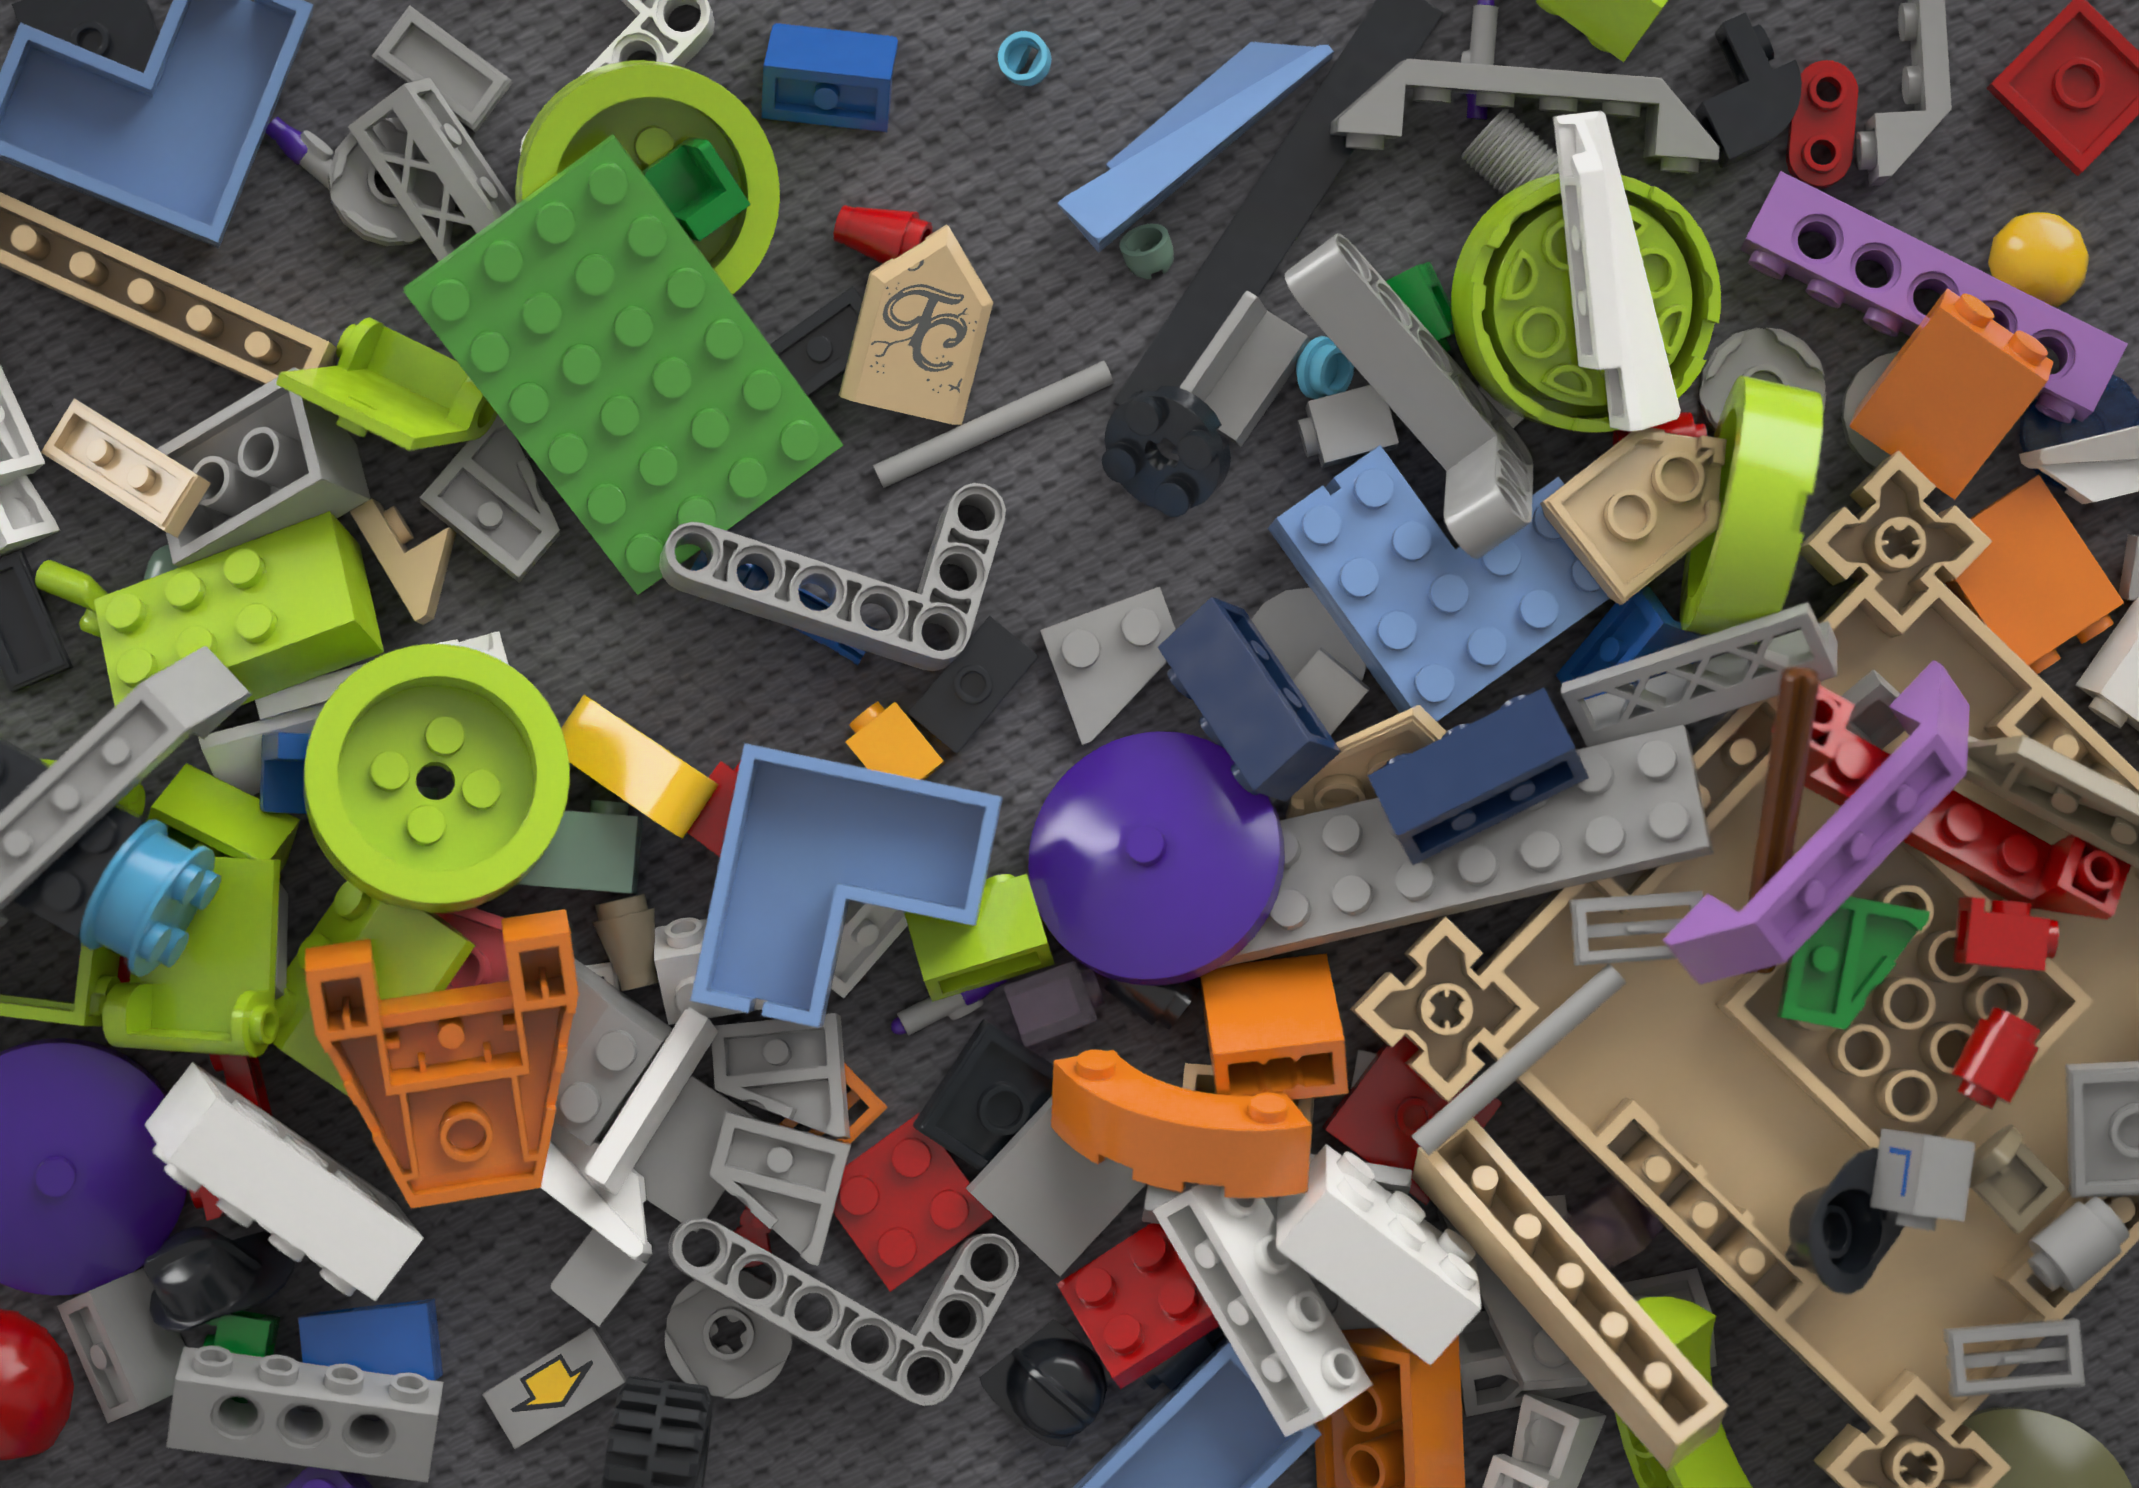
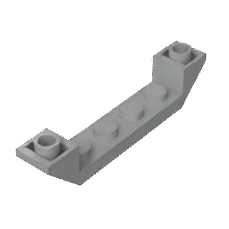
M1908 0V3H1900L1899 36L1901 41L1911 42L1912 66H1904L1902 94L1904 103L1914 104L1915 111L1875 113L1865 123V131L1857 132L1855 141L1856 164L1858 170H1868L1869 186H1879L1885 183L1952 109L1945 0Z
M1406 59L1394 66L1331 121L1330 135L1346 136V148L1384 150L1385 139H1396L1402 136L1405 89L1413 90V101L1447 104L1451 103L1452 93L1477 94L1476 106L1514 108L1515 97L1540 99V111L1577 113L1578 102L1602 104V112L1606 116L1640 117L1641 107H1647L1643 158L1661 159L1660 171L1699 173V162H1711L1719 159V146L1665 81L1657 77Z
M208 647L200 648L140 683L0 813V928L9 921L1 910L192 733L205 739L252 695Z

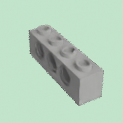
M218 1346L184 1347L174 1382L166 1447L428 1482L444 1382L427 1380L425 1377L415 1373L389 1375L367 1372L349 1364L323 1366L301 1363L284 1355L257 1357L235 1354ZM230 1397H244L252 1401V1403H238ZM306 1405L315 1408L317 1411L304 1412L296 1408V1406ZM372 1414L379 1416L383 1420L370 1421L364 1419L361 1415Z

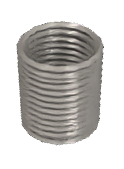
M1504 108L1462 154V160H1466V164H1470V168H1475V172H1479V177L1484 176V181H1489V185H1493V189H1498V194H1503V196L1534 179L1559 173L1557 152L1553 153V148H1548V144H1544V139L1539 140V135H1534V131H1530V126L1525 127V122H1520V118H1516V114L1510 112L1509 108Z

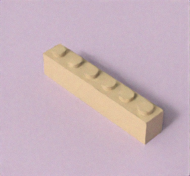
M0 192V266L261 385H265L277 378L280 372L289 371L294 367L303 370L336 365L339 359L336 356L337 347L329 341Z
M1474 1118L1469 1120L1431 1155L1428 1156L1421 1147L1418 1148L1412 1179L1666 1471L1717 1433L1728 1407L1727 1404Z

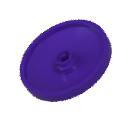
M1158 731L1130 735L1105 744L1083 757L1063 775L1049 793L1040 809L1030 840V886L1037 909L1049 931L1076 960L1089 969L1113 980L1134 985L1158 986L1185 982L1207 974L1231 960L1247 946L1266 922L1279 894L1283 878L1285 846L1282 827L1271 798L1261 793L1258 795L1249 793L1235 779L1231 771L1234 761L1226 749L1209 740L1179 732Z
M48 1038L29 1041L0 1052L1 1284L20 1291L42 1295H73L88 1292L133 1273L141 1267L148 1256L159 1250L177 1223L184 1205L187 1188L173 1179L164 1170L167 1163L152 1151L157 1143L145 1126L147 1120L161 1104L168 1092L149 1071L123 1053L98 1043L70 1038Z

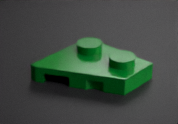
M1849 896L1788 959L1777 1017L1846 1030L1865 1006V1000L1877 985L1883 982L1896 965V959L1914 935L1927 924L1930 912Z

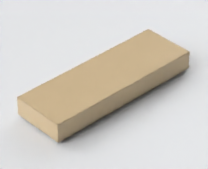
M75 398L41 451L42 454L176 538L180 535L211 484L206 479Z

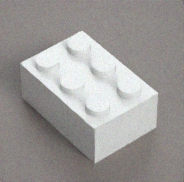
M1325 1144L1309 1163L1307 1193L1280 1196L1277 1200L1276 1248L1429 1365H1432L1481 1310L1477 1259L1474 1258L1476 1252L1455 1231L1446 1229L1442 1233L1424 1219L1426 1216L1425 1212L1410 1196L1399 1190L1391 1194L1373 1180L1375 1178L1373 1171L1359 1157L1347 1151L1341 1156Z

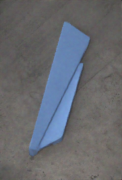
M1250 42L1106 164V168L1109 171L1065 196L1057 203L1058 206L1099 253L1144 214H1149L1332 59L1334 51L1329 45L1310 47Z

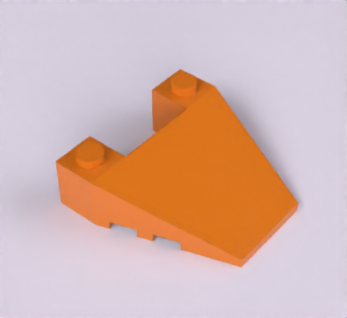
M566 909L501 919L510 980L380 1000L371 938L305 948V975L315 1035L325 1053H328L344 1082L346 1092L353 1104L358 1107L372 1133L374 1143L410 1208L541 1188L556 1114V1101L560 1080L566 1063L570 1029L579 996Z

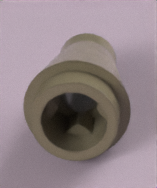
M645 894L595 905L598 921L592 923L619 979L621 991L658 983L654 962L655 908L648 909Z

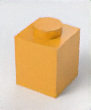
M877 701L849 724L855 734L846 741V744L867 769L924 781L945 764L896 702L884 709L880 702Z

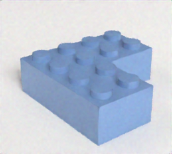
M173 0L144 73L20 23L0 71V160L219 249L312 18L313 4L304 0H254V2L250 0Z
M1381 445L1335 476L1326 487L1322 485L1278 516L1268 527L1270 533L1308 586L1313 590L1398 712L1402 713L1420 705L1436 721L1443 718L1609 599L1544 515L1540 503L1564 485L1560 477H1557L1532 495L1531 522L1480 559L1472 558L1461 547L1455 550Z
M744 743L690 1001L749 1013L754 1011L756 999L767 1001L763 1004L761 1016L814 1027L823 1026L850 900L977 925L1003 798L1001 796Z
M1225 1336L1216 1345L1217 1349L1173 1391L1170 1390L1072 1488H1268L1322 1434L1319 1428L1312 1424L1287 1437L1284 1436Z

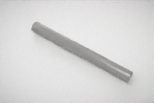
M1103 360L873 465L883 488L888 487L1114 384V380Z
M1607 964L1414 1133L1412 1138L1428 1156L1431 1155L1625 985L1626 982L1613 966Z

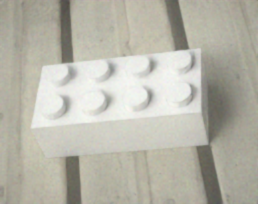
M194 1062L190 1064L145 1123L146 1128L157 1143L152 1151L167 1163L164 1170L173 1179L193 1192H197L200 1186L204 1185L213 1195L220 1199L216 1205L229 1217L245 1227H249L253 1220H256L260 1226L271 1234L268 1240L276 1248L297 1262H300L307 1255L322 1268L319 1274L329 1284L347 1296H351L358 1289L376 1301L423 1240L421 1234L394 1200Z

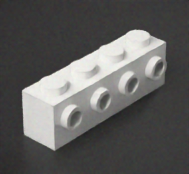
M1196 1183L1152 1211L1284 1436L1287 1437L1326 1418L1373 1384L1306 1270L1276 1248L1277 1221L1264 1199L1224 1197L1225 1186Z

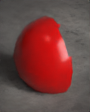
M0 1309V1460H10L41 1454L54 1445L70 1417L74 1382L67 1353L65 1354L45 1327L23 1316L19 1311Z

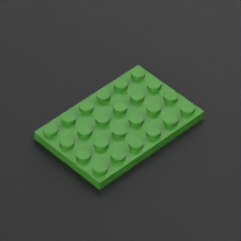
M614 134L403 288L405 295L637 595L662 578L659 567L660 554L671 532L678 526L689 522H698L727 531L843 446L840 438ZM694 544L680 545L674 552L676 560L679 564H682L701 550V548Z

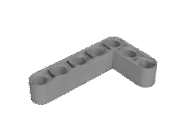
M1336 233L1285 272V280L1298 303L1446 470L1444 520L1448 530L1459 546L1472 558L1480 559L1528 525L1532 520L1533 459L1524 441L1358 249L1346 237Z
M968 484L955 492L940 515L917 593L698 522L682 524L671 532L660 554L659 567L662 577L666 582L679 591L922 670L937 671L950 665L964 650L969 641L1005 521L1006 508L998 492L986 484ZM971 505L980 509L987 521L986 529L972 531L964 527L958 517V507ZM683 544L698 546L706 554L707 566L697 571L687 570L676 560L675 549ZM745 564H755L761 567L767 574L769 580L768 587L759 591L747 589L738 580L737 568ZM953 564L961 567L968 576V589L956 591L948 588L941 580L939 574L940 566ZM805 584H816L822 587L828 594L830 600L829 608L815 611L805 607L800 601L799 587ZM869 603L878 604L883 607L889 614L891 620L890 628L876 631L867 627L861 619L860 607ZM933 623L944 627L951 638L950 649L937 651L928 647L922 638V626Z
M708 1219L688 1220L680 1224L673 1231L668 1243L669 1257L673 1265L683 1274L902 1399L922 1406L935 1405L945 1400L952 1392L1014 1281L1019 1268L1018 1253L1014 1245L1005 1237L989 1233L974 1234L964 1239L956 1249L909 1333L717 1222ZM695 1229L708 1231L716 1241L714 1258L710 1263L702 1267L691 1265L682 1254V1243L685 1236ZM983 1244L995 1247L1001 1256L1002 1263L999 1273L988 1281L980 1280L971 1269L972 1254L977 1247ZM752 1261L764 1263L772 1274L770 1290L764 1296L756 1299L749 1298L742 1293L738 1284L740 1270ZM808 1293H816L825 1300L828 1307V1315L821 1327L808 1331L797 1323L795 1307L802 1296ZM953 1300L961 1301L970 1312V1323L967 1330L957 1337L947 1336L939 1325L941 1309ZM865 1325L876 1327L883 1337V1348L880 1355L870 1362L859 1361L851 1350L853 1334ZM921 1357H928L934 1361L939 1371L937 1384L931 1391L925 1394L915 1393L907 1382L909 1366Z

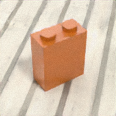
M1947 288L1859 403L1849 427L1889 455L1900 451L1938 489L1955 500L2048 382L2053 361L2046 357L2048 352L2037 339L2019 330L2013 334L1993 320V312L1982 301L1966 293L1959 297Z
M2040 475L2027 480L1969 518L1992 542L1957 579L1945 584L1958 599L2036 674L2061 659L2055 648L2076 635L2080 643L2083 644L2114 624L2109 613L2124 604V601Z
M1327 953L1239 963L1218 968L1200 976L1205 1027L1216 1094L1253 1096L1264 1092H1285L1291 1100L1349 1094L1345 1042Z

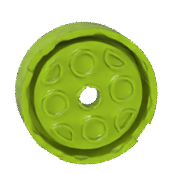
M646 60L623 61L596 68L571 81L558 91L536 116L522 144L515 186L516 205L612 134H614L641 172L687 138L706 139L712 144L751 205L700 242L692 241L730 292L734 294L760 265L774 235L780 204V183L774 154L764 131L748 108L723 86L697 72L669 63Z
M1559 173L1540 177L1517 187L1497 201L1475 225L1462 248L1453 276L1451 291V314L1457 344L1469 370L1481 387L1498 403L1518 416L1547 426L1580 432L1620 430L1610 428L1604 369L1579 367L1560 177ZM1621 175L1677 398L1679 399L1691 386L1707 360L1703 358L1711 340L1714 324L1719 323L1721 288L1716 261L1701 228L1679 202L1656 186H1650L1634 178Z
M1739 376L1734 382L1714 434V438L1727 439L1725 465L1721 468L1720 523L1717 530L1686 553L1680 597V623L1682 630L1710 635L1782 610L1804 533L1799 531L1807 494H1813L1823 425V403L1819 392L1746 376Z
M449 644L410 646L379 656L363 665L341 683L325 703L314 724L307 746L303 788L305 808L310 827L324 855L333 867L361 892L387 905L392 904L406 909L428 911V913L461 911L479 906L506 893L532 871L542 858L557 831L565 810L569 790V759L563 732L548 702L538 689L513 667L496 657L463 646ZM439 766L452 774L454 788L446 798L430 800L419 792L416 785V777L424 767Z

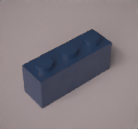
M1211 597L1158 646V649L1171 667L1167 671L1171 683L1181 694L1194 701L1202 713V716L1199 718L1201 728L1212 741L1226 749L1234 761V764L1231 766L1232 774L1249 793L1253 795L1261 793L1286 802L1341 752L1244 609Z
M1545 688L1529 695L1516 696L1503 704L1499 710L1471 724L1458 725L1447 731L1441 739L1413 753L1398 755L1390 759L1383 768L1367 775L1412 865L1589 778Z

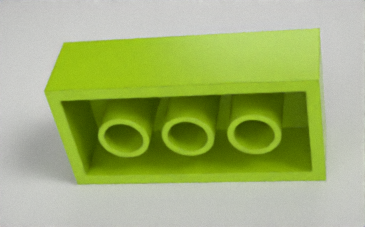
M331 511L94 599L115 707L144 680L204 646L208 647L252 694L241 705L384 652L360 545Z

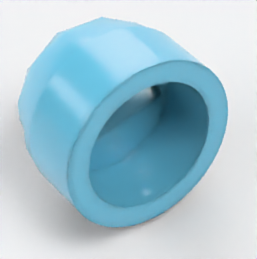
M1020 31L1011 34L1002 42L998 51V63L1002 72L1011 82L1021 86H1032L1042 82L1049 74L1051 53L1047 45L1037 34L1029 31ZM1031 49L1038 50L1028 73L1019 74L1027 62Z

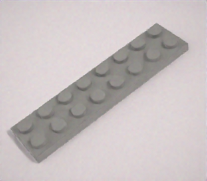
M1683 724L1576 750L1589 776L1588 779L1415 865H1412L1399 842L1378 797L1281 820L1285 846V863L1279 894L1273 909L1264 925L1247 946L1218 968L1713 854L1687 728Z

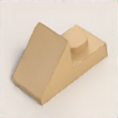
M371 498L351 510V515L414 621L424 625L433 620L456 532L450 527L408 550L405 543L414 539L395 506L384 510L381 503Z

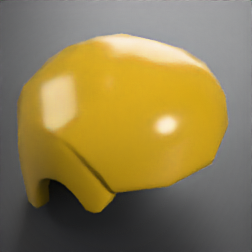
M2033 212L2011 219L1994 236L1988 265L1993 277L2053 307H2058L2067 302L2084 284L2089 254L2080 231L2059 215L2047 212Z

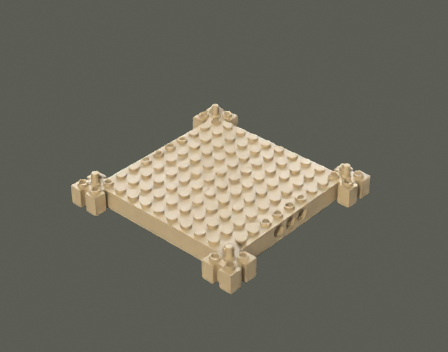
M1900 451L1885 458L1849 495L1863 509L1856 516L1845 506L1831 513L1800 547L1799 554L1831 585L1845 581L1849 576L1855 580L1817 620L1818 624L1828 621L1838 641L1837 676L1820 681L1819 685L1841 696L1874 669L1901 694L1934 660L1942 664L1970 705L1969 736L1979 740L2025 735L2139 794V773L1944 585L1946 582L1957 579L1991 544L1992 540L1957 506L1954 505L1937 515L1925 504L1923 500L1936 486ZM1777 695L1728 711L1692 749L1713 854L1555 890L1476 972L1470 966L1483 953L1447 917H1439L1404 953L1417 968L1402 983L1392 973L1385 972L1350 1010L1388 1046L1393 1047L1405 1035L1418 1048L1406 1064L1440 1098L1449 1102L1485 1065L1471 1051L1477 1044L1497 1062L1607 964L1613 966L1625 980L1626 984L1515 1081L1871 1427L1864 1434L1848 1423L1813 1460L1840 1488H1992L2011 1467L1980 1436L1970 1428L1962 1425L1990 1394L1962 1397L1949 1395L1948 1382H1950V1370L1947 1369L1946 1364L1948 1348L1947 1343L1944 1342L1943 1329L2063 1319L2139 1240V1195L2097 1197L2115 1212L2128 1230L2129 1238L2120 1245L2121 1254L2073 1293L2068 1292L2061 1286L2054 1291L2049 1289L2036 1276L2028 1264V1259L2034 1255L2030 1249L2029 1241L2076 1202L2086 1204L2093 1198H2072L2069 1193L2065 1064L2139 1061V868L2131 865L2114 916L2108 920L2031 909L2032 917L2050 918L2057 920L2059 924L2057 952L2054 959H2046L2045 971L1953 962L1959 897L1986 898L1985 912L1991 911L1992 900H2008L1910 845L1901 842L1850 896L1929 911V920L1924 928L1914 935L1896 959V965L1883 982L1877 985L1865 1000V1006L1846 1030L1777 1017L1787 961L1776 965V969L1770 974L1747 972L1705 984H1699L1693 980L1677 958L1574 965V941L1571 934L1572 914L1570 913L1569 900L1703 891V898L1709 893L1737 912H1740L1748 904L1773 736L1771 730L1775 722L1778 702ZM1904 731L1882 750L1892 755L1909 737L1908 733ZM1962 778L1953 788L1958 793L2051 845L2071 834L1965 778ZM1803 787L1793 856L1841 808L1806 787ZM1689 905L1586 912L1587 925L1684 918L1690 911ZM1669 933L1588 938L1589 951L1667 946L1663 939ZM1997 1007L2027 1021L2040 1029L2041 1032L2034 1044L2039 1047V1051L2012 1103L2007 1104L1997 1100L1993 1110L1959 1094L1957 1090L1962 1081L1954 1077L1951 1072L1979 1018L1986 1020L1992 1008ZM2012 1124L2022 1134V1142L2066 1187L2020 1233L2013 1232L1972 1188H1969L1964 1221L1937 1218L1935 1230L1904 1226L1900 1236L1878 1264L1869 1281L1861 1290L1849 1295L1831 1291L1820 1281L1817 1274L1810 1272L1806 1268L1793 1266L1785 1258L1786 1251L1791 1244L1789 1239V1220L1795 1204L1806 1193L1828 1186L1843 1165L1856 1153L1872 1147L1879 1148L1881 1128L1975 1142V1152L1996 1132ZM2045 1337L1963 1343L1964 1354L2035 1348ZM2019 1364L1965 1368L1966 1380L2007 1377Z

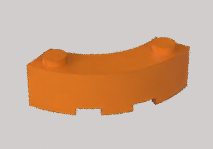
M1087 1050L1075 1057L1054 1060L1051 1127L1063 1141L1090 1161L1100 1164L1106 1157L1133 1168L1132 1180L1177 1192H1182L1186 1183L1191 1182L1225 1186L1224 1197L1263 1198L1307 1193L1312 1125L1285 1092H1264L1253 1096H1233L1184 1089L1140 1072L1123 1060L1114 1050Z

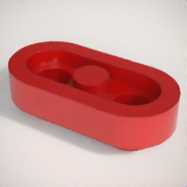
M1831 60L1812 63L1800 73L1802 83L1800 102L1794 117L1789 123L1786 151L1788 170L1794 178L1816 189L1830 187L1844 177L1851 166L1853 156L1858 85L1854 75L1846 66ZM1826 81L1835 86L1837 90L1835 101L1826 102L1818 97L1816 86L1819 82ZM1822 144L1830 150L1831 161L1829 164L1820 165L1813 161L1810 155V149L1813 145Z

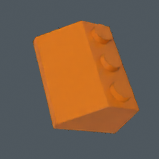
M1382 1328L1341 1330L1373 1385L1326 1418L1314 1423L1322 1434L1315 1441L1317 1488H1465L1459 1335L1433 1364L1429 1365Z

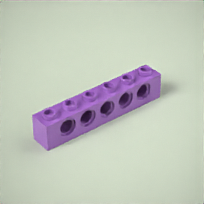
M1780 171L1740 249L1751 255L1748 263L1757 271L1775 279H1783L1784 275L1787 274L1807 284L1805 292L1815 300L1834 308H1840L1843 302L1865 313L1863 321L1868 326L1893 337H1897L1900 331L1911 336L1926 315L1920 313L1913 302V294L1919 289H1932L1941 296L1948 288L1959 297L1964 293L1976 297L1991 309L1995 322L2013 334L2019 330L2031 335L2043 346L2049 347L2056 353L2059 359L2058 373L2049 375L2048 382L2035 397L2038 400L2035 407L2045 415L2064 423H2070L2072 418L2083 422L2093 413L2128 345ZM1805 232L1822 234L1830 244V255L1822 259L1807 257L1799 248L1798 236ZM1864 260H1873L1880 263L1886 270L1887 284L1879 288L1865 286L1857 278L1856 264Z

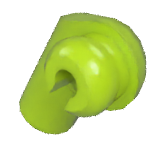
M53 560L44 561L38 568L35 576L36 587L85 607L86 611L79 621L80 629L101 638L94 599L105 596L108 593L89 574Z

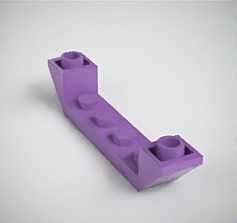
M1933 660L1889 705V708L1909 737L1740 912H1737L1708 893L1663 939L1664 943L1693 980L1699 984H1705L1785 963L1966 775L1970 705L1942 664Z

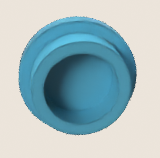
M1319 336L1314 338L1298 357L1296 364L1297 381L1301 392L1308 398L1318 399L1344 392L1349 387L1353 378L1354 365L1329 337Z

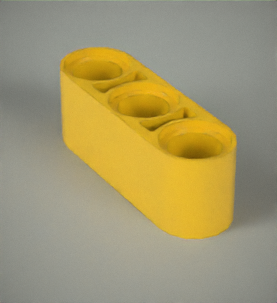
M585 694L561 728L568 751L569 763L682 839L718 787L716 782L620 717L618 718Z

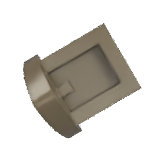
M2012 1124L1996 1132L1974 1152L1969 1188H1972L2013 1232L2020 1233L2066 1189L2052 1172L2022 1142V1134Z

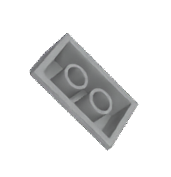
M294 367V368L290 369L289 371H295V370H299V369H297V368ZM277 377L157 448V450L211 483L178 538L166 532L173 565L182 567L331 511L336 518H339L370 500L357 444L346 429L336 424L338 418L335 414L276 385Z

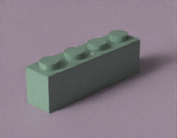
M417 786L419 792L424 797L430 800H437L438 788ZM591 800L590 813L564 810L557 831L544 855L518 885L637 894L643 818L628 816L629 803Z

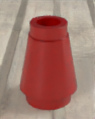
M847 205L841 208L834 227L835 242L845 244L846 247L881 264L899 257L925 241V238L932 234V223L921 220L918 212L865 207L854 208Z

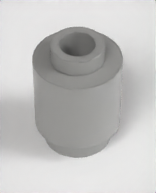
M2093 1197L2086 1204L2076 1202L2029 1241L2030 1249L2034 1255L2028 1259V1264L2036 1276L2049 1289L2054 1291L2061 1286L2068 1292L2073 1293L2121 1254L2120 1245L2129 1238V1233L2120 1218L2101 1199Z

